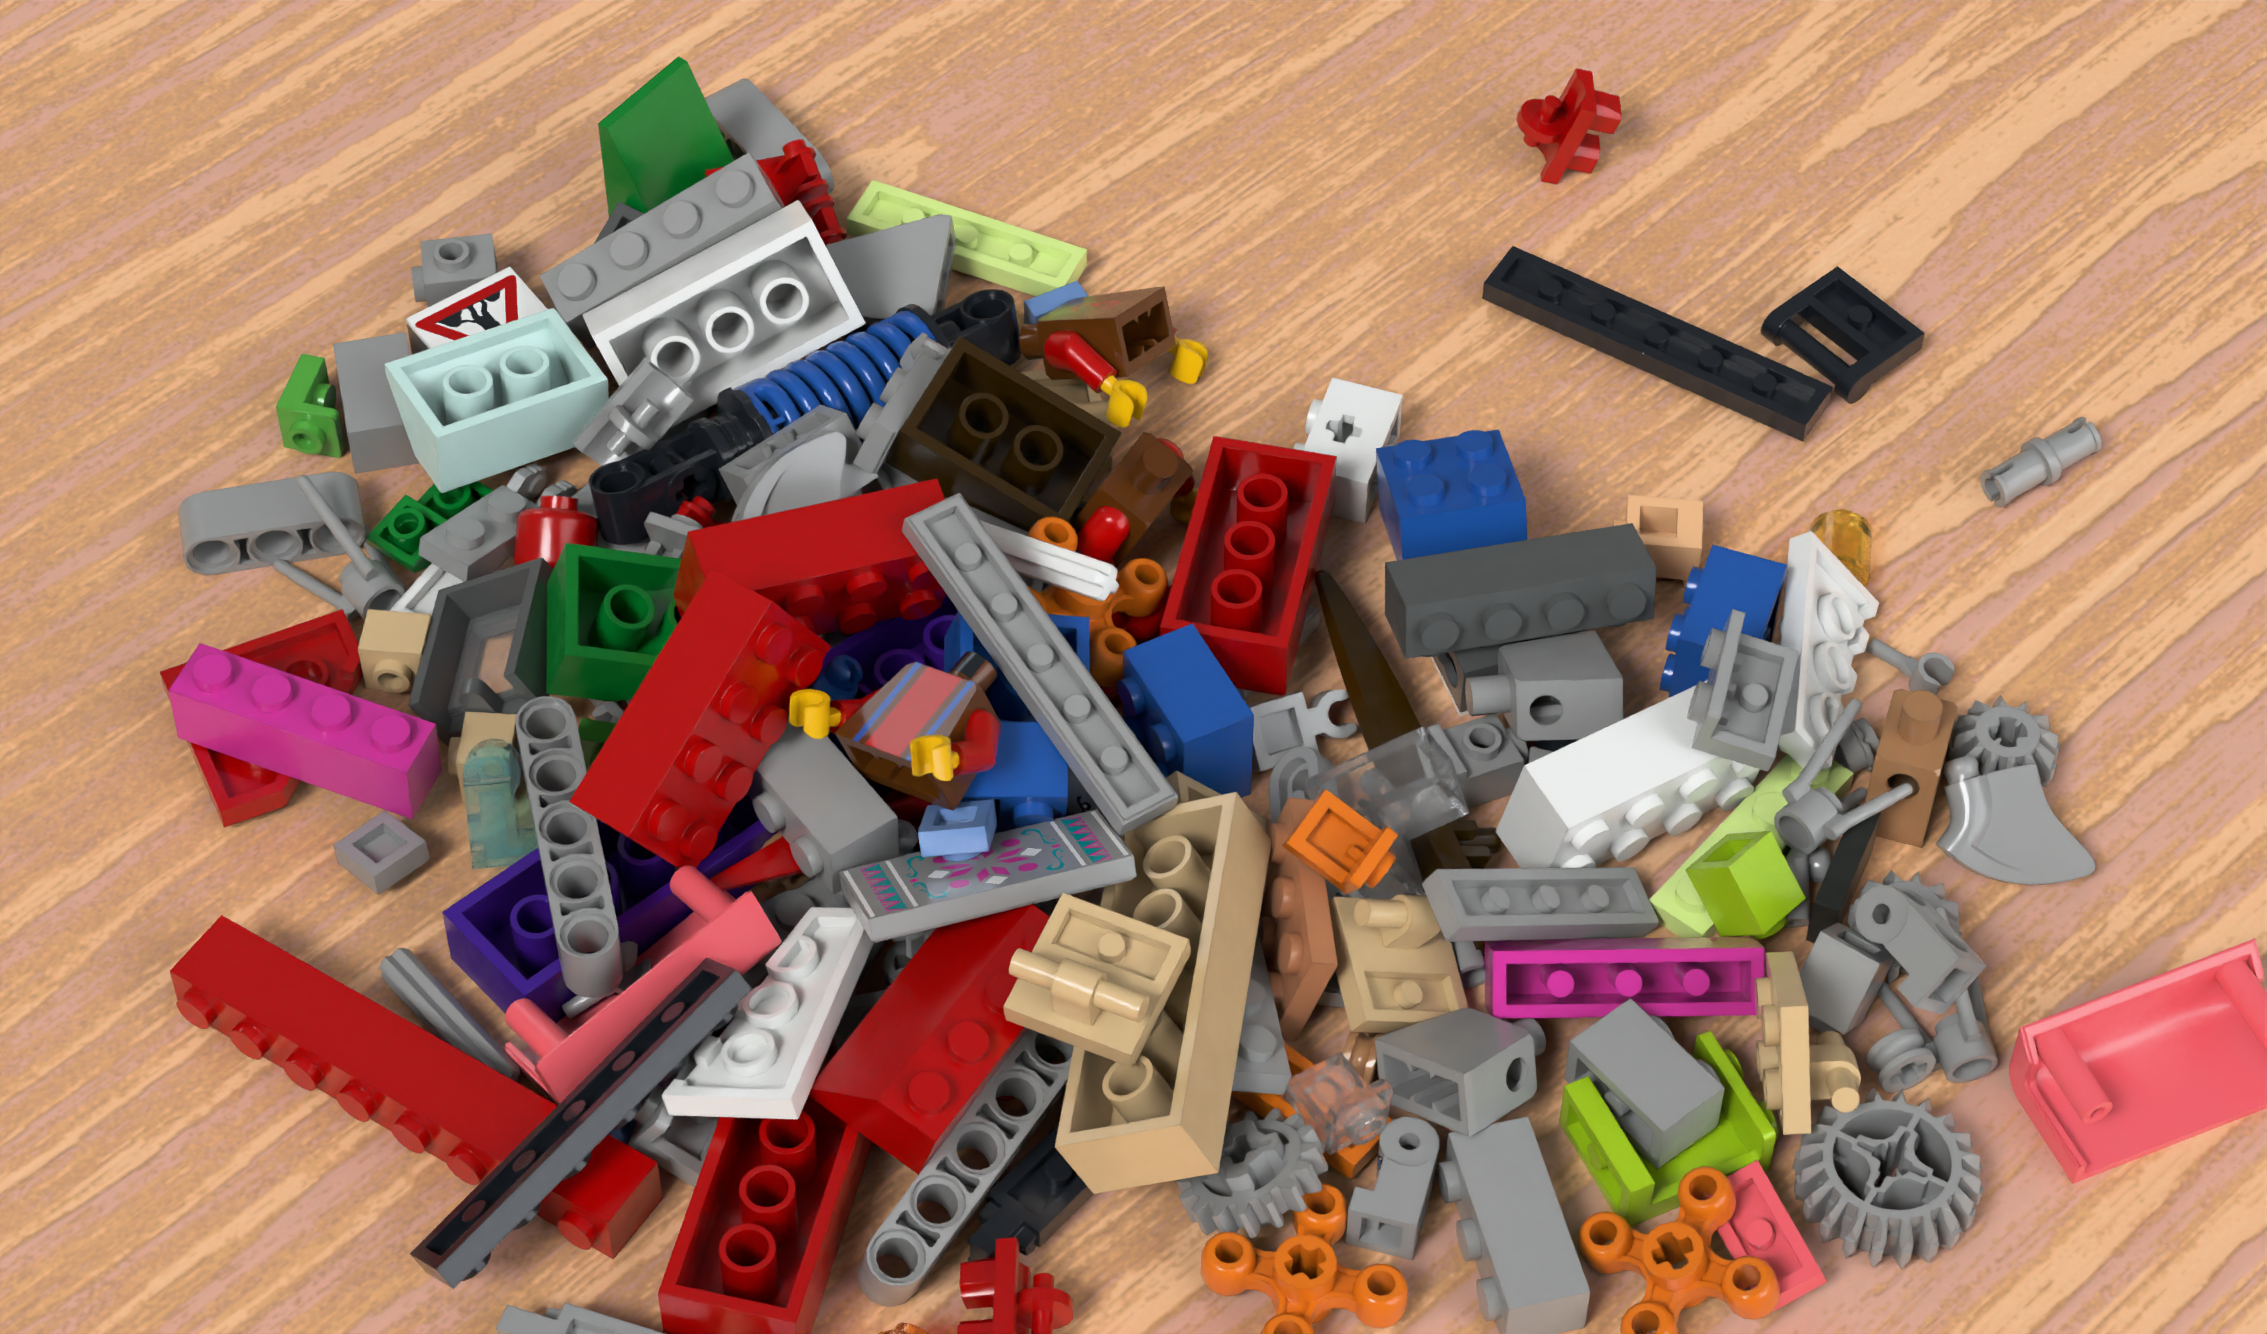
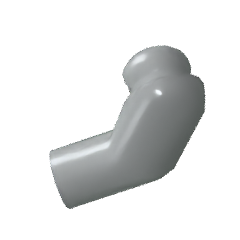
M1818 847L1810 854H1802L1790 849L1785 859L1806 899L1785 916L1787 923L1784 927L1793 928L1809 925V881L1822 883L1830 865V853L1824 847Z

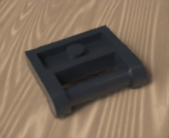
M1838 266L1774 309L1766 317L1760 330L1761 335L1775 346L1784 344L1835 385L1834 392L1849 404L1860 400L1874 382L1922 349L1925 335L1923 331ZM1807 321L1856 359L1857 362L1849 366L1799 327V325Z

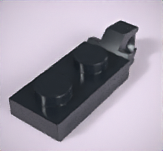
M1059 1124L987 1193V1203L978 1214V1222L982 1226L968 1239V1244L970 1245L968 1262L995 1257L996 1239L1017 1237L1019 1252L1024 1256L1029 1255L1035 1250L1036 1246L1040 1248L1093 1195L1092 1191L1055 1148Z

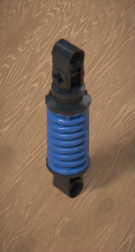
M998 289L981 290L970 294L963 301L931 316L920 306L908 304L899 308L893 316L872 324L865 332H855L844 341L833 342L824 351H814L804 360H794L784 369L773 370L764 378L754 379L734 389L729 387L721 391L717 396V416L711 419L699 418L689 423L686 430L669 438L658 440L649 451L643 449L622 460L605 464L591 474L589 486L602 538L609 543L617 545L633 544L649 536L644 522L650 512L671 518L672 515L678 512L679 506L683 501L692 502L696 496L706 499L711 505L720 500L728 502L734 499L719 468L819 405L847 413L855 431H857L861 421L874 402L885 407L886 403L879 400L895 370L898 367L901 368L899 362L907 347L921 333L927 334L928 338L947 349L952 348L958 337L961 336L1011 366L1022 355L1013 296L1006 291ZM859 437L861 443L863 444L864 440ZM669 455L676 463L673 464L665 456ZM682 491L688 499H684L678 492Z

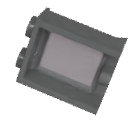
M543 557L438 590L430 627L408 706L420 719L436 724L437 735L448 748L451 737H461L465 712L517 714L520 708L529 700L541 696H550L546 694L547 582L553 568Z

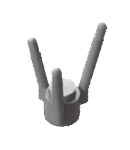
M300 475L297 478L299 487L352 561L340 574L342 595L282 559L274 561V569L331 604L337 610L343 609L349 622L355 620L359 615L365 620L368 609L389 611L404 595V583L393 572L385 555L369 546L366 539L363 542V546L370 558L364 554L311 480L306 475ZM365 525L366 536H367L371 531H370L369 527H368L367 525Z
M1852 699L1799 776L1782 790V794L1788 804L1776 813L1774 823L1781 839L1794 851L1810 854L1827 839L1833 841L1838 839L1849 828L1894 805V803L1909 796L1913 791L1911 784L1903 783L1853 809L1856 804L1866 799L1867 790L1864 787L1856 789L1840 800L1826 788L1818 787L1815 790L1811 789V783L1860 711L1862 703L1859 699Z
M1941 906L1935 907L1934 909L1949 924L1945 909ZM1978 976L1955 1000L1958 1013L1949 1015L1936 1024L1935 1031L1937 1035L1934 1037L1933 1042L1894 991L1883 981L1877 994L1902 1028H1914L1920 1032L1924 1039L1923 1048L1930 1049L1936 1059V1065L1932 1072L1943 1068L1948 1081L1966 1083L1987 1075L1998 1065V1055L1990 1037L1983 993L1981 992Z

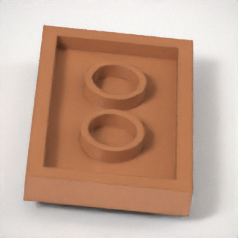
M1288 797L1276 823H1269L1265 831L1272 840L1258 932L1283 1040L1297 1041L1338 963L1326 880L1282 846L1314 800Z

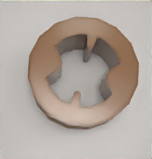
M1350 1031L1337 1074V1080L1347 1086L1349 1082L1356 1081L1361 1085L1363 1092L1371 1093L1379 1076L1375 1038L1384 1035L1383 1033H1378L1375 1037L1371 1038L1367 1037L1363 1032Z

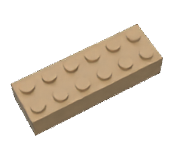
M1237 792L1176 804L1174 809L1120 836L1121 840L1134 855L1137 877H1134L1133 880L1105 886L1100 907L1190 939L1191 954L1134 1068L1076 1046L1073 1047L1055 1148L1093 1194L1219 1173L1272 840Z

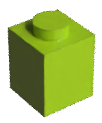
M1771 831L1726 834L1685 869L1721 937L1751 936L1755 940L1769 937L1786 925L1787 919L1785 916L1806 899Z

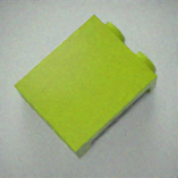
M1711 1031L1696 1036L1694 1052L1691 1056L1695 1060L1700 1059L1709 1064L1718 1075L1721 1085L1725 1087L1718 1126L1658 1169L1629 1142L1589 1076L1564 1085L1559 1124L1613 1212L1622 1216L1631 1227L1680 1207L1677 1195L1679 1183L1684 1175L1694 1168L1702 1166L1714 1167L1723 1172L1727 1177L1758 1160L1764 1172L1770 1169L1775 1141L1778 1138V1126L1771 1110H1766L1764 1102H1756L1744 1083L1743 1070L1737 1057L1731 1050H1723Z

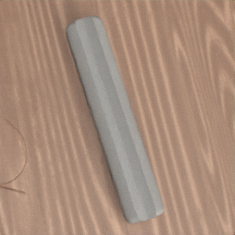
M398 948L392 955L386 956L381 961L382 979L436 1037L515 1082L521 1083L519 1066L411 950Z

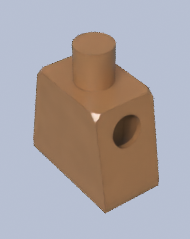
M1903 689L1894 690L1865 799L1866 803L1892 790L1896 774H1906L1913 777L1917 781L1914 793L1881 811L1876 836L1922 848L1958 709L1955 703L1939 699L1932 692L1925 690L1913 692Z

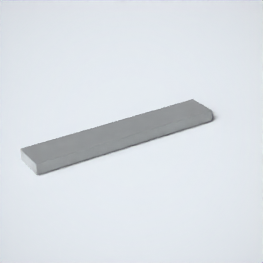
M960 493L955 494L905 518L902 527L903 534L1120 837L1174 809L1179 796Z

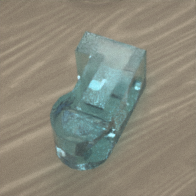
M490 738L476 744L470 750L463 769L472 869L511 866L538 848L534 827L522 829L519 827L516 789L520 784L522 776L520 753L512 744L502 739Z

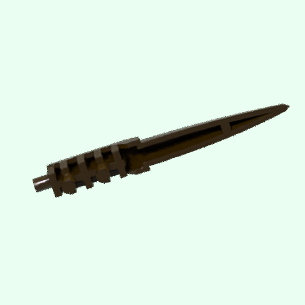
M1322 569L1316 571L1314 578L1336 660L1363 738L1393 807L1388 818L1394 831L1399 834L1400 844L1426 896L1422 883L1436 869H1484L1492 857L1491 853L1499 851L1501 839L1495 832V827L1478 828L1475 820H1460V815L1467 806L1463 795L1444 794L1452 778L1443 759L1436 758L1401 686L1365 624L1331 574ZM1473 941L1476 950H1481L1483 956H1485V941Z

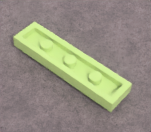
M875 180L871 181L847 217L848 235L858 237L938 214L951 215L956 236L951 269L1035 297L1078 281L1087 266V249Z
M1789 754L1771 770L1754 788V792L1735 808L1649 899L1661 926L1680 938L1713 937L1718 932L1685 869L1726 834L1771 831L1781 852L1786 857L1791 848L1779 836L1775 828L1774 818L1776 813L1788 804L1782 794V790L1792 783L1803 770ZM1833 760L1831 767L1820 770L1810 787L1814 790L1818 787L1826 788L1840 800L1851 789L1854 773Z

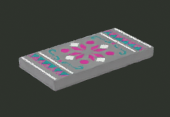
M1098 809L1054 819L1051 822H1041L995 833L989 851L981 852L978 856L965 861H947L942 856L922 857L921 852H916L839 871L842 893L869 938L875 943L1060 898L1062 893L1072 895L1133 880L1134 877H1137L1134 855Z

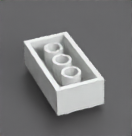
M799 200L582 315L592 338L619 386L646 357L693 396L694 401L671 427L718 403L717 396L721 391L729 387L734 389L754 379L764 378L769 372L782 369L790 362L799 360L866 324L812 219Z
M1695 685L1524 765L1495 832L1520 868H1596L1597 865L1613 857L1618 862L1635 856L1646 847L1651 839L1665 832H1668L1670 836H1676L1687 831L1700 820L1702 814L1717 807H1720L1722 811H1728L1737 807L1747 796L1754 792L1752 784L1760 769L1691 748L1697 722L1687 719V714L1696 688Z

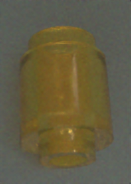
M1845 509L1832 510L1816 517L1812 521L1809 531H1812L1856 579L1866 587L1870 580L1872 527L1870 523L1861 515Z

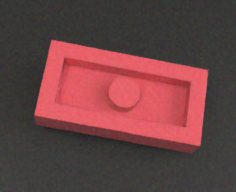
M1758 1160L1727 1176L1735 1193V1212L1729 1222L1717 1228V1231L1734 1260L1743 1256H1755L1766 1261L1774 1270L1780 1287V1297L1773 1311L1826 1283L1827 1281ZM1707 1196V1197L1703 1198L1702 1200L1709 1199V1198H1711L1712 1196ZM1757 1285L1749 1286L1750 1290L1754 1289Z

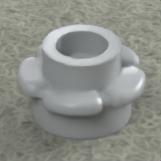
M1865 718L1852 721L1851 726L1838 743L1834 754L1837 762L1853 773L1863 768L1868 772L1872 771L1875 760L1874 755H1876L1879 745L1876 733Z

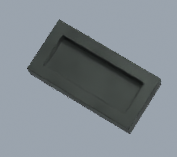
M1881 812L1849 828L1842 835L1813 903L1806 936L1807 941L1815 943L1820 931L1837 922L1842 924L1873 851Z

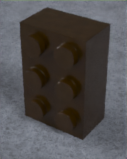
M959 336L901 427L885 462L917 482L937 478L944 498L960 493L969 506L1029 532L1031 527L1044 517L1055 516L1069 523L1105 464L1121 432Z

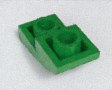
M476 481L441 493L436 485L433 484L418 501L405 494L366 536L367 544L411 572L417 573L431 565L430 561L419 556L420 537L493 490Z

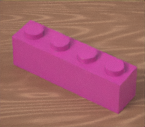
M199 643L169 689L178 738L410 819L415 817L442 771L435 723Z
M1753 937L1485 941V1007L1491 1016L1498 1019L1604 1017L1631 998L1648 1015H1655L1657 1017L1756 1015L1754 981L1755 978L1764 977L1765 948Z

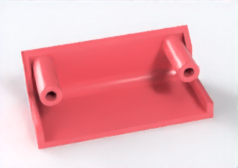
M683 866L679 868L670 880V889L675 896L694 912L637 957L634 965H638L646 959H651L650 970L621 994L615 992L609 997L606 996L574 1018L570 1019L566 1015L557 1023L532 1000L527 998L516 1000L508 1007L505 1021L529 1046L520 1051L509 1041L505 1044L503 1050L519 1066L520 1072L552 1103L559 1105L706 958L734 968L743 976L782 944L778 933L752 891L749 893L746 891L736 900L727 891H722L695 867Z
M2255 938L2019 1028L2009 1064L2012 1088L2019 1103L2072 1184L2267 1108V992L2261 984L2264 971Z

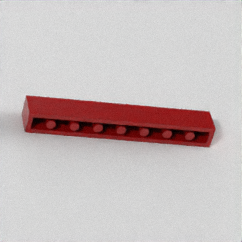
M223 915L215 921L170 970L178 1000L176 1002L177 1008L191 1024L201 1029H207L210 1026L229 1037L233 1044L246 1056L255 1060H260L262 1057L283 1068L288 1077L298 1086L309 1091L317 1088L330 1095L355 1119L362 1122H368L370 1119L390 1130L394 1137L410 1151L419 1154L426 1151L446 1162L449 1169L458 1178L470 1185L481 1183L558 1106ZM608 1134L591 1151V1158L586 1166L573 1177L562 1180L541 1201V1208L537 1216L558 1227L560 1233L576 1247L584 1250H589L593 1247L614 1259L663 1200L658 1162Z

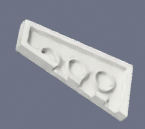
M1812 531L1789 540L1788 564L1784 580L1786 587L1784 612L1780 619L1781 646L1797 650L1799 655L1778 748L1782 752L1788 753L1803 769L1839 715L1844 711L1840 701L1842 695L1854 690L1858 675L1851 667L1854 655L1865 652L1870 635L1863 627L1864 620L1875 617L1879 605L1874 596ZM1836 748L1821 770L1831 767Z
M810 907L765 964L769 975L761 985L752 989L738 1003V1010L734 1019L719 1038L708 1036L693 1056L697 1066L685 1081L675 1078L661 1096L669 1115L768 1119L799 1118L874 943L869 938L852 908Z

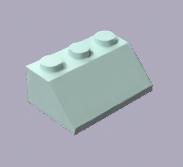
M555 308L385 363V374L415 457L441 493L574 448V438L609 399L607 377Z

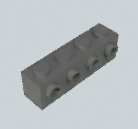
M1633 523L1385 562V616L1405 659L1421 656L1434 657L1446 652L1483 646L1496 647L1507 642L1544 636L1554 637L1569 632L1606 626L1619 627L1631 622L1654 619L1656 565Z

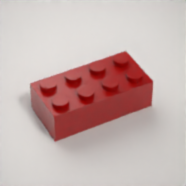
M1213 436L1160 625V636L1193 623L1234 686L1238 689L1279 696L1287 693L1315 583V573L1318 571L1334 508L1337 456Z
M938 479L688 531L673 593L680 617L682 618L712 568L773 601L816 635L839 630L846 634H853L864 631L876 622L901 616L905 620H916L928 616L937 608H941L946 593L903 534L902 527L905 518L945 500Z
M712 568L569 802L675 867L693 866L697 868L701 860L705 859L713 850L718 832L736 802L740 801L750 789L753 774L770 746L779 740L784 733L788 723L791 694L798 690L806 689L807 686L816 680L822 669L823 659L831 645L773 601Z
M809 1096L798 1119L719 1117L658 1291L663 1333L811 1334L873 1142Z

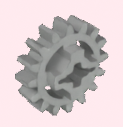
M1273 1108L1264 1120H1258L1254 1111L1246 1113L1243 1121L1233 1125L1227 1121L1219 1173L1176 1180L1181 1191L1179 1198L1192 1223L1197 1222L1204 1234L1209 1235L1217 1229L1220 1233L1225 1231L1237 1233L1239 1228H1245L1250 1238L1257 1237L1260 1228L1268 1224H1272L1276 1228L1284 1226L1282 1214L1289 1209L1303 1212L1307 1208L1302 1198L1305 1193L1321 1191L1323 1186L1317 1175L1328 1171V1164L1323 1156L1325 1150L1312 1125L1306 1126L1300 1114L1295 1113L1285 1120L1280 1109Z

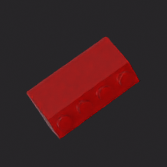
M1031 904L937 927L818 1075L808 1096L919 1175L1028 1030V1028L1005 1019L1003 1006L1018 979L1009 974V965L1018 948L1029 952L1033 951L1050 916Z

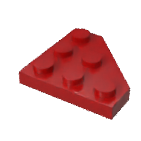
M343 609L222 650L350 695L353 694L363 677L358 653L359 643ZM186 663L160 671L163 687L169 701V689ZM187 741L224 828L286 806L301 780Z

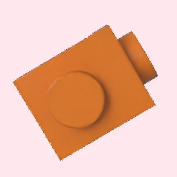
M1325 789L1319 793L1282 846L1347 895L1360 889L1364 883L1373 889L1380 882L1396 859V856L1388 849L1399 834L1388 826L1380 830Z

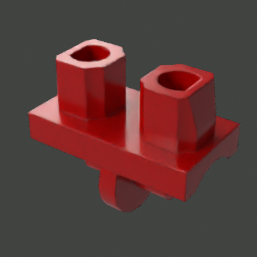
M1576 68L1560 98L1548 95L1544 100L1530 99L1525 101L1517 113L1516 121L1521 131L1525 134L1524 142L1530 147H1537L1544 155L1546 164L1540 173L1542 182L1557 185L1566 169L1592 173L1599 160L1601 149L1599 136L1589 134L1587 131L1593 130L1614 134L1622 118L1620 97L1594 90L1592 71Z
M1017 1237L996 1239L995 1257L960 1263L959 1285L961 1298L966 1309L993 1307V1319L960 1321L957 1327V1334H1029V1329H1032L1031 1334H1053V1329L1064 1327L1073 1319V1299L1068 1293L1054 1288L1053 1275L1049 1273L1034 1275L1033 1288H1031L1030 1269L1019 1262V1242Z

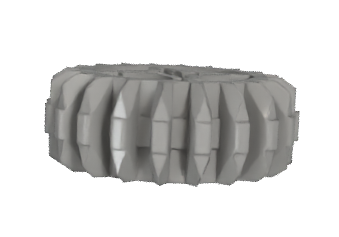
M1873 1087L1869 1094L1866 1095L1864 1104L1859 1101L1857 1108L1847 1113L1839 1112L1835 1108L1825 1105L1823 1111L1818 1114L1816 1124H1811V1133L1802 1135L1801 1148L1796 1151L1793 1164L1796 1176L1794 1183L1795 1199L1804 1202L1802 1212L1805 1223H1821L1819 1234L1821 1235L1822 1243L1840 1238L1844 1241L1842 1250L1844 1251L1845 1259L1855 1253L1857 1249L1869 1252L1868 1257L1872 1267H1875L1882 1260L1883 1255H1892L1901 1270L1910 1262L1912 1252L1929 1263L1932 1257L1936 1256L1938 1246L1951 1250L1953 1245L1958 1242L1960 1232H1966L1967 1228L1971 1227L1976 1213L1974 1207L1979 1204L1983 1191L1982 1180L1979 1179L1982 1169L1980 1156L1970 1153L1972 1148L1970 1133L1953 1132L1955 1127L1953 1113L1940 1117L1931 1115L1932 1106L1929 1098L1917 1107L1907 1104L1902 1089L1893 1097L1892 1101H1884ZM1898 1168V1170L1896 1169L1895 1177H1890L1894 1169ZM1880 1179H1885L1882 1185L1878 1188L1877 1184L1879 1186Z

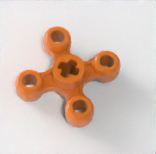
M1055 516L1044 517L1038 520L1027 534L1029 537L1076 552L1078 543L1076 531L1070 523L1062 518ZM1136 558L1129 561L1117 573L1116 582L1119 583L1117 592L1113 595L1109 594L1104 601H1097L1050 584L1049 588L1042 592L1028 587L1047 614L1089 617L1090 674L1100 686H1117L1118 681L1123 679L1124 674L1123 651L1137 646L1136 640L1130 633L1114 626L1111 614L1122 611L1129 616L1146 617L1157 610L1166 595L1168 588L1166 571L1154 560Z
M1702 1166L1694 1168L1684 1175L1679 1183L1677 1193L1680 1204L1678 1218L1675 1222L1660 1224L1651 1230L1649 1234H1642L1634 1230L1622 1216L1607 1211L1591 1215L1580 1227L1578 1236L1580 1251L1592 1269L1601 1274L1609 1275L1620 1273L1624 1270L1634 1271L1646 1281L1645 1296L1640 1303L1629 1308L1622 1317L1621 1334H1646L1653 1330H1656L1653 1334H1679L1677 1322L1681 1310L1699 1305L1708 1296L1722 1300L1734 1314L1743 1319L1750 1320L1766 1317L1773 1312L1779 1302L1780 1287L1774 1270L1766 1261L1755 1256H1743L1735 1260H1726L1717 1256L1711 1250L1710 1243L1713 1233L1717 1228L1729 1222L1736 1206L1735 1193L1730 1180L1723 1172L1714 1167ZM1707 1196H1712V1197L1709 1198V1199L1702 1200L1703 1198H1705V1197H1707ZM1612 1241L1610 1244L1602 1246L1604 1243ZM1684 1261L1685 1266L1673 1269V1264ZM1757 1285V1286H1756L1754 1289H1752V1290H1748V1291H1745V1290H1744V1289H1746L1748 1286Z
M1321 1183L1323 1187L1320 1192L1305 1193L1302 1196L1307 1208L1303 1212L1293 1211V1227L1297 1235L1281 1243L1276 1252L1255 1248L1244 1235L1236 1232H1221L1215 1234L1206 1242L1201 1253V1276L1205 1285L1212 1292L1221 1296H1235L1243 1293L1245 1290H1257L1267 1294L1272 1299V1304L1277 1313L1266 1322L1260 1334H1315L1311 1325L1324 1319L1332 1308L1349 1310L1355 1313L1363 1324L1372 1328L1384 1329L1393 1326L1403 1317L1408 1304V1284L1404 1275L1397 1268L1388 1264L1376 1263L1365 1267L1363 1270H1351L1337 1262L1332 1245L1342 1238L1347 1228L1348 1204L1343 1193L1336 1187L1327 1183Z

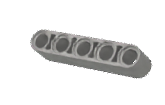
M541 696L529 700L520 708L516 715V731L558 955L566 986L575 994L583 997H600L612 992L619 986L624 977L618 923L597 820L569 802L587 773L575 713L571 705L563 699L554 696Z
M1031 1029L1025 1032L871 1238L858 1269V1282L862 1292L872 1302L881 1306L895 1307L906 1303L916 1294L985 1200L987 1193L996 1185L1066 1090L1073 1045ZM1051 1044L1057 1047L1064 1054L1066 1062L1050 1064L1043 1061L1038 1056L1035 1046ZM1001 1096L1018 1098L1026 1106L1028 1114L1021 1117L1010 1116L999 1108L996 1098ZM963 1148H974L981 1151L987 1158L989 1167L982 1170L970 1169L959 1160L957 1151ZM924 1201H935L943 1205L948 1211L950 1220L942 1224L931 1223L919 1214L917 1204ZM886 1254L896 1255L908 1264L910 1275L903 1278L889 1277L879 1269L876 1259Z

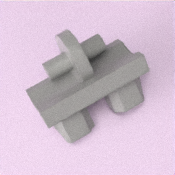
M645 357L574 438L573 446L592 458L600 466L622 460L643 449L649 451L694 401L693 396Z

